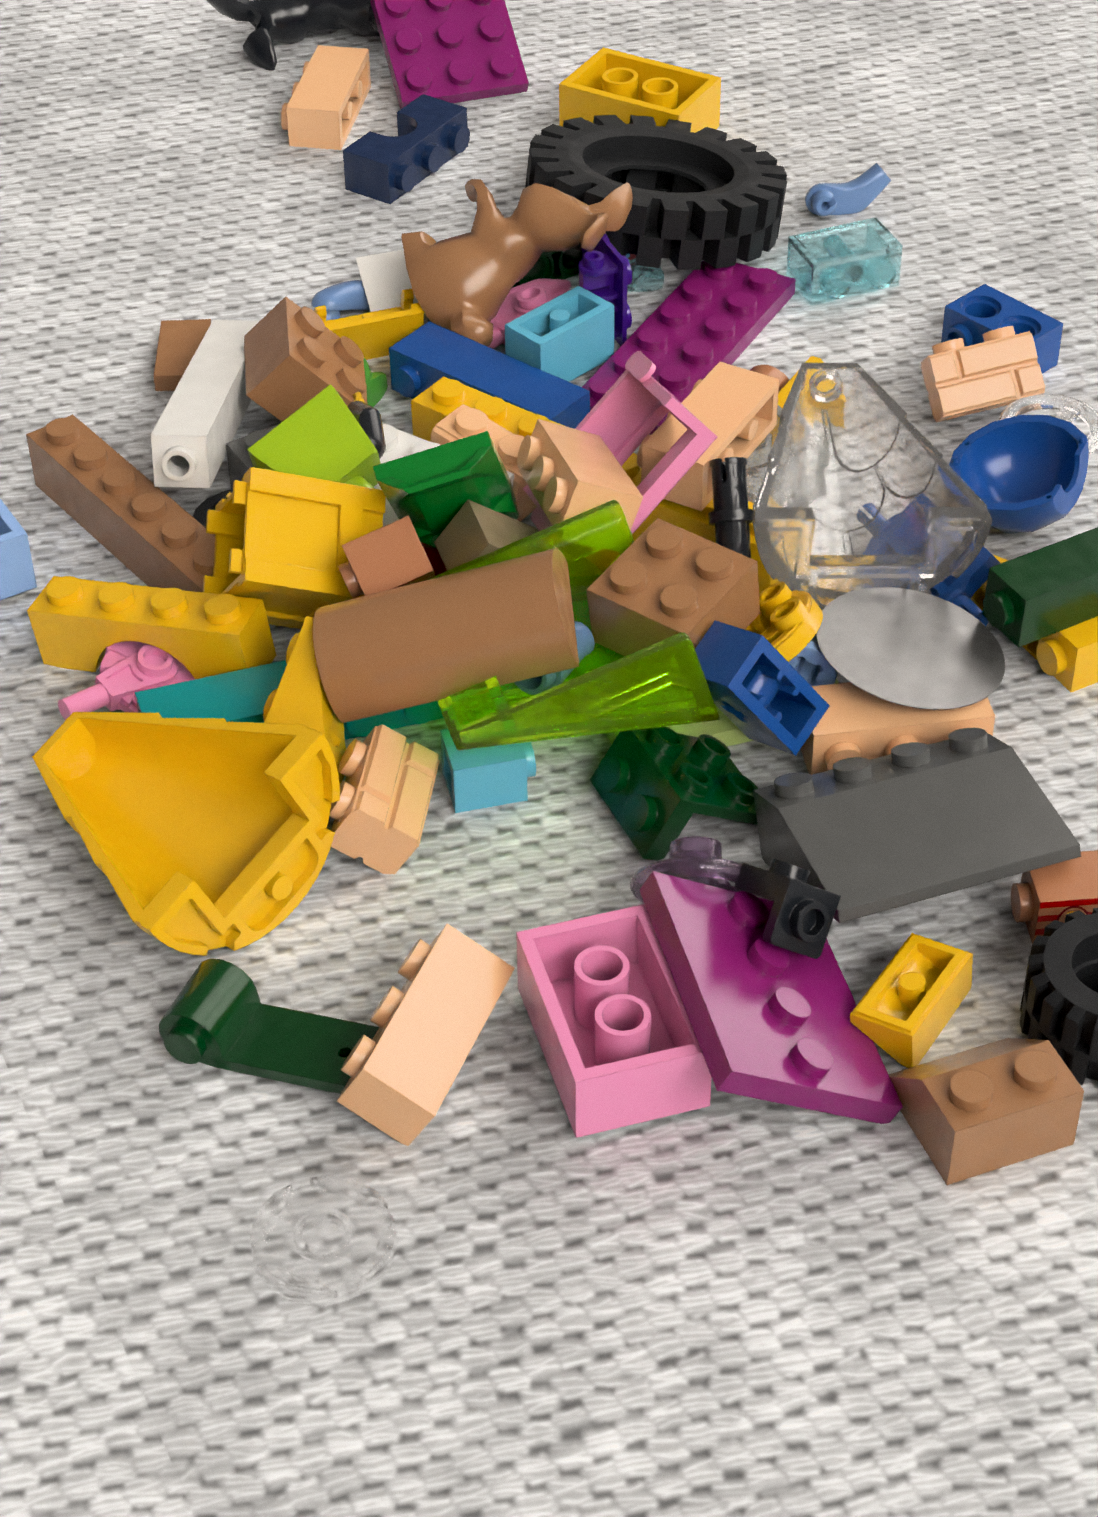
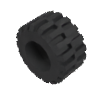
M1093 908L1092 914L1085 915L1081 911L1066 914L1065 923L1054 920L1045 927L1043 936L1035 938L1028 958L1020 1007L1021 1032L1028 1035V1039L1049 1040L1080 1085L1084 1084L1086 1078L1098 1081V908Z

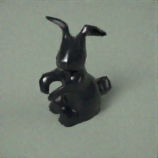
M206 0L220 14L236 21L250 22L255 27V30L246 39L243 49L252 63L269 71L275 70L277 64L273 42L294 44L302 41L308 33L332 34L339 29H348L361 36H380L370 0Z

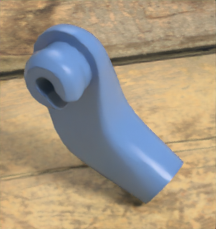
M876 162L859 177L849 182L819 183L812 186L806 194L805 203L810 212L819 216L859 213L870 205L891 182V179Z
M362 280L346 281L327 287L316 293L311 302L312 307L326 306V321L340 318V311L370 310Z

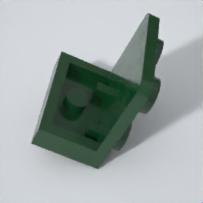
M625 722L590 779L643 859L655 861L664 859L693 813L757 825L753 790L758 789V787L750 779L743 776L730 759L731 752L729 748L720 740L710 735L702 734L699 737L676 733L663 725H654L651 728Z

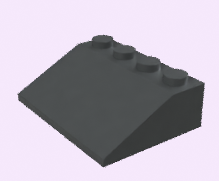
M981 728L958 729L948 735V740L928 745L919 742L900 744L891 749L890 755L871 760L862 757L842 759L833 764L832 770L813 775L802 772L784 774L774 780V785L753 790L762 859L768 866H770L772 858L809 870L811 873L807 884L840 895L841 898L834 915V919L839 923L1081 857L1079 842L1014 749Z

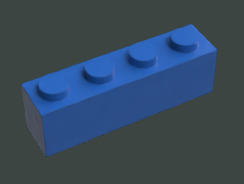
M430 321L389 348L391 389L405 397L414 399L444 376L574 429L590 412L589 390Z

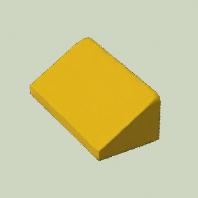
M911 933L850 1013V1022L899 1064L906 1068L917 1066L972 987L973 953Z

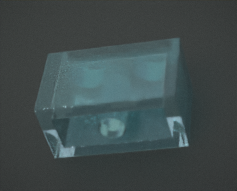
M876 217L789 236L786 276L796 279V289L811 306L899 286L903 245Z

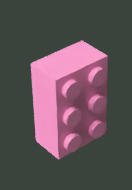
M645 904L516 932L518 990L576 1138L710 1106L712 1077Z

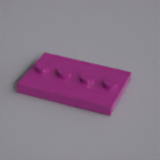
M652 871L639 891L716 1090L879 1124L890 1123L903 1108V1105L874 1042L850 1022V1013L857 1004L828 940L826 939L822 954L817 959L766 943L763 940V933L774 901L759 898L745 891L735 892Z

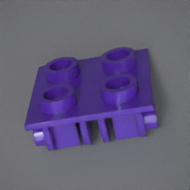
M605 233L593 251L587 252L582 248V260L579 262V286L614 304V339L621 346L627 340V329L632 325L631 310L627 303V286L632 283V269L627 257L621 255L616 250Z

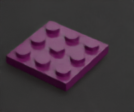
M370 0L400 110L422 94L450 103H458L527 92L529 81L505 0Z

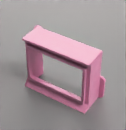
M641 351L631 355L625 364L626 370L575 428L600 435L621 466L668 412L687 428L685 433L636 487L643 496V500L628 539L717 439V436L652 377L656 365ZM526 485L523 490L537 506L531 514V520L544 536H550L555 532V529L529 486ZM562 536L601 569L618 551L617 549Z

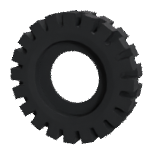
M616 115L594 116L593 123L579 117L564 120L563 127L552 124L542 129L541 135L535 134L530 142L525 188L535 183L553 187L587 205L601 202L614 189L627 182L632 189V207L625 224L618 231L605 232L610 243L621 255H636L637 266L660 268L661 258H667L671 260L677 270H700L702 260L714 268L735 266L736 258L749 262L761 257L762 251L769 252L774 247L779 234L787 187V173L783 166H777V159L767 151L756 152L757 145L742 138L726 141L727 133L705 127L694 133L690 132L692 123L669 119L666 126L663 127L656 126L654 118L649 116L630 115V123L625 124ZM581 243L574 247V249L582 251Z

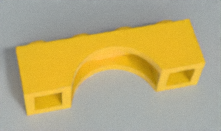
M53 576L27 610L43 664L65 669L96 672L105 656L106 647L125 641L146 643L169 653L180 661L195 679L270 664L277 656L263 599L239 597L233 594L185 591L179 588L131 585L126 582L113 583L86 580L73 576Z

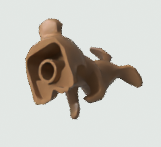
M481 179L467 181L465 184L467 197L472 202L477 203V212L471 232L444 239L437 243L434 238L423 231L402 233L401 238L406 269L414 295L425 315L432 323L489 347L493 341V323L490 321L497 315L513 285L532 269L542 252L566 251L580 243L581 248L591 252L606 231H618L625 224L632 207L633 197L630 184L626 182L614 189L601 202L587 205L553 187L535 183L522 190L518 205L511 217H504L497 208L493 195Z

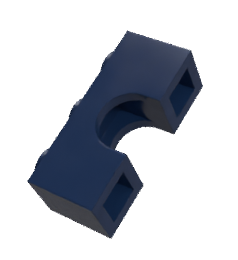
M425 94L420 95L397 112L398 136H384L369 131L343 150L345 190L387 204L393 203L403 194L411 191L415 185L433 172L438 171L442 165L457 154L462 153L468 147L470 131L467 123V107Z

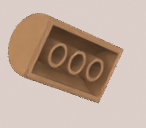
M558 548L317 608L313 619L315 657L324 691L339 721L346 723L579 667L568 563L562 552Z

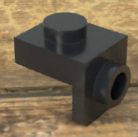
M772 858L769 870H764L742 862L734 888L774 901L763 933V940L766 943L814 959L819 958L841 896L807 884L811 871Z

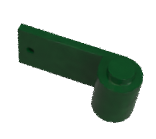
M207 959L200 963L159 1023V1034L164 1041L166 1050L175 1059L183 1063L196 1064L200 1062L215 1068L338 1094L342 1093L350 1079L349 1075L341 1071L350 1052L363 1035L373 1039L379 1029L377 1026L261 1004L252 979L236 965L221 959Z

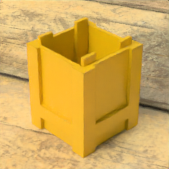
M250 467L244 474L243 481L235 480L233 482V492L227 499L222 498L215 506V510L208 509L206 533L215 534L213 576L205 575L203 577V593L233 594L239 597L263 599L270 625L301 629L306 616L314 618L317 608L352 599L338 568V565L348 561L342 545L383 527L386 496L380 489Z

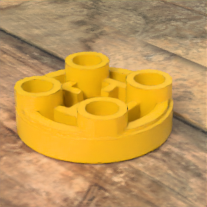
M781 581L770 585L759 594L760 614L745 630L763 635L789 662L815 636L822 623L823 612L808 592L791 591L786 583Z

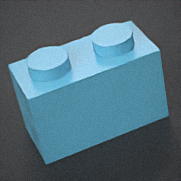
M577 286L505 324V354L570 382L606 362L614 354V304Z

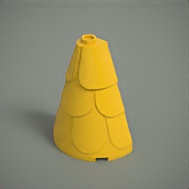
M73 712L32 756L64 819L81 836L94 863L109 879L132 921L141 930L163 944L183 953L207 956L208 950L225 946L235 951L259 940L276 928L299 905L316 881L326 861L335 832L327 829L331 802L340 801V783L335 757L323 733L316 729L308 728L304 724L227 722L225 718H162L159 713Z

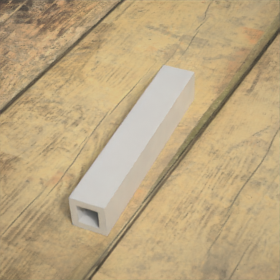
M212 321L151 433L155 487H211L227 453L226 443L233 440L251 402V399L246 396L244 336L259 321Z

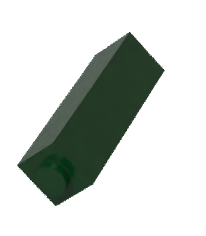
M1098 527L990 567L982 615L1017 647L1097 617Z

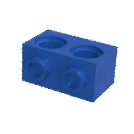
M983 284L945 306L941 343L958 338H963L965 347L983 343L982 334L1007 326L1014 327L1015 335L1030 331L1033 335L1037 351V361L1043 374L1058 365L1063 323Z

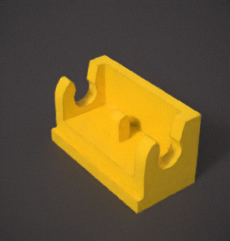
M412 288L401 291L400 307L327 321L326 306L314 308V312L322 319L325 327L340 338L345 336L354 341L366 360L388 356L391 346L424 325V311L419 302L413 303L414 292Z

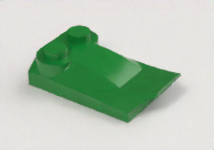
M488 431L373 466L376 480L397 517L402 519L409 515L420 542L431 545L433 548L437 549L434 542L467 500L516 520L519 517L511 480Z

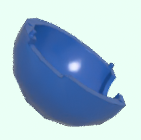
M1018 415L994 421L971 433L953 451L947 471L955 498L974 519L1002 532H1034L1066 517L1077 503L1087 475L1089 459L1088 439L1071 422L1049 415Z

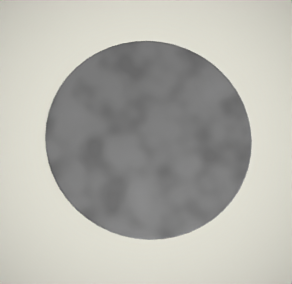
M864 588L837 597L822 611L823 619L816 633V638L825 659L847 681L880 699L919 709H955L975 704L987 698L998 688L1005 674L1003 651L990 630L969 612L939 597L904 588Z

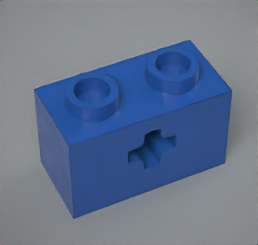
M716 620L680 670L749 739L795 756L830 706L763 635Z

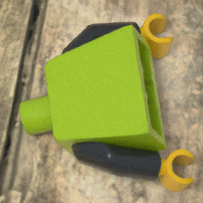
M330 384L249 447L247 451L255 468L374 488L378 482L373 466L381 464L380 458L386 451L381 414L377 409L365 403L361 392L353 394L354 401L346 405L336 389Z

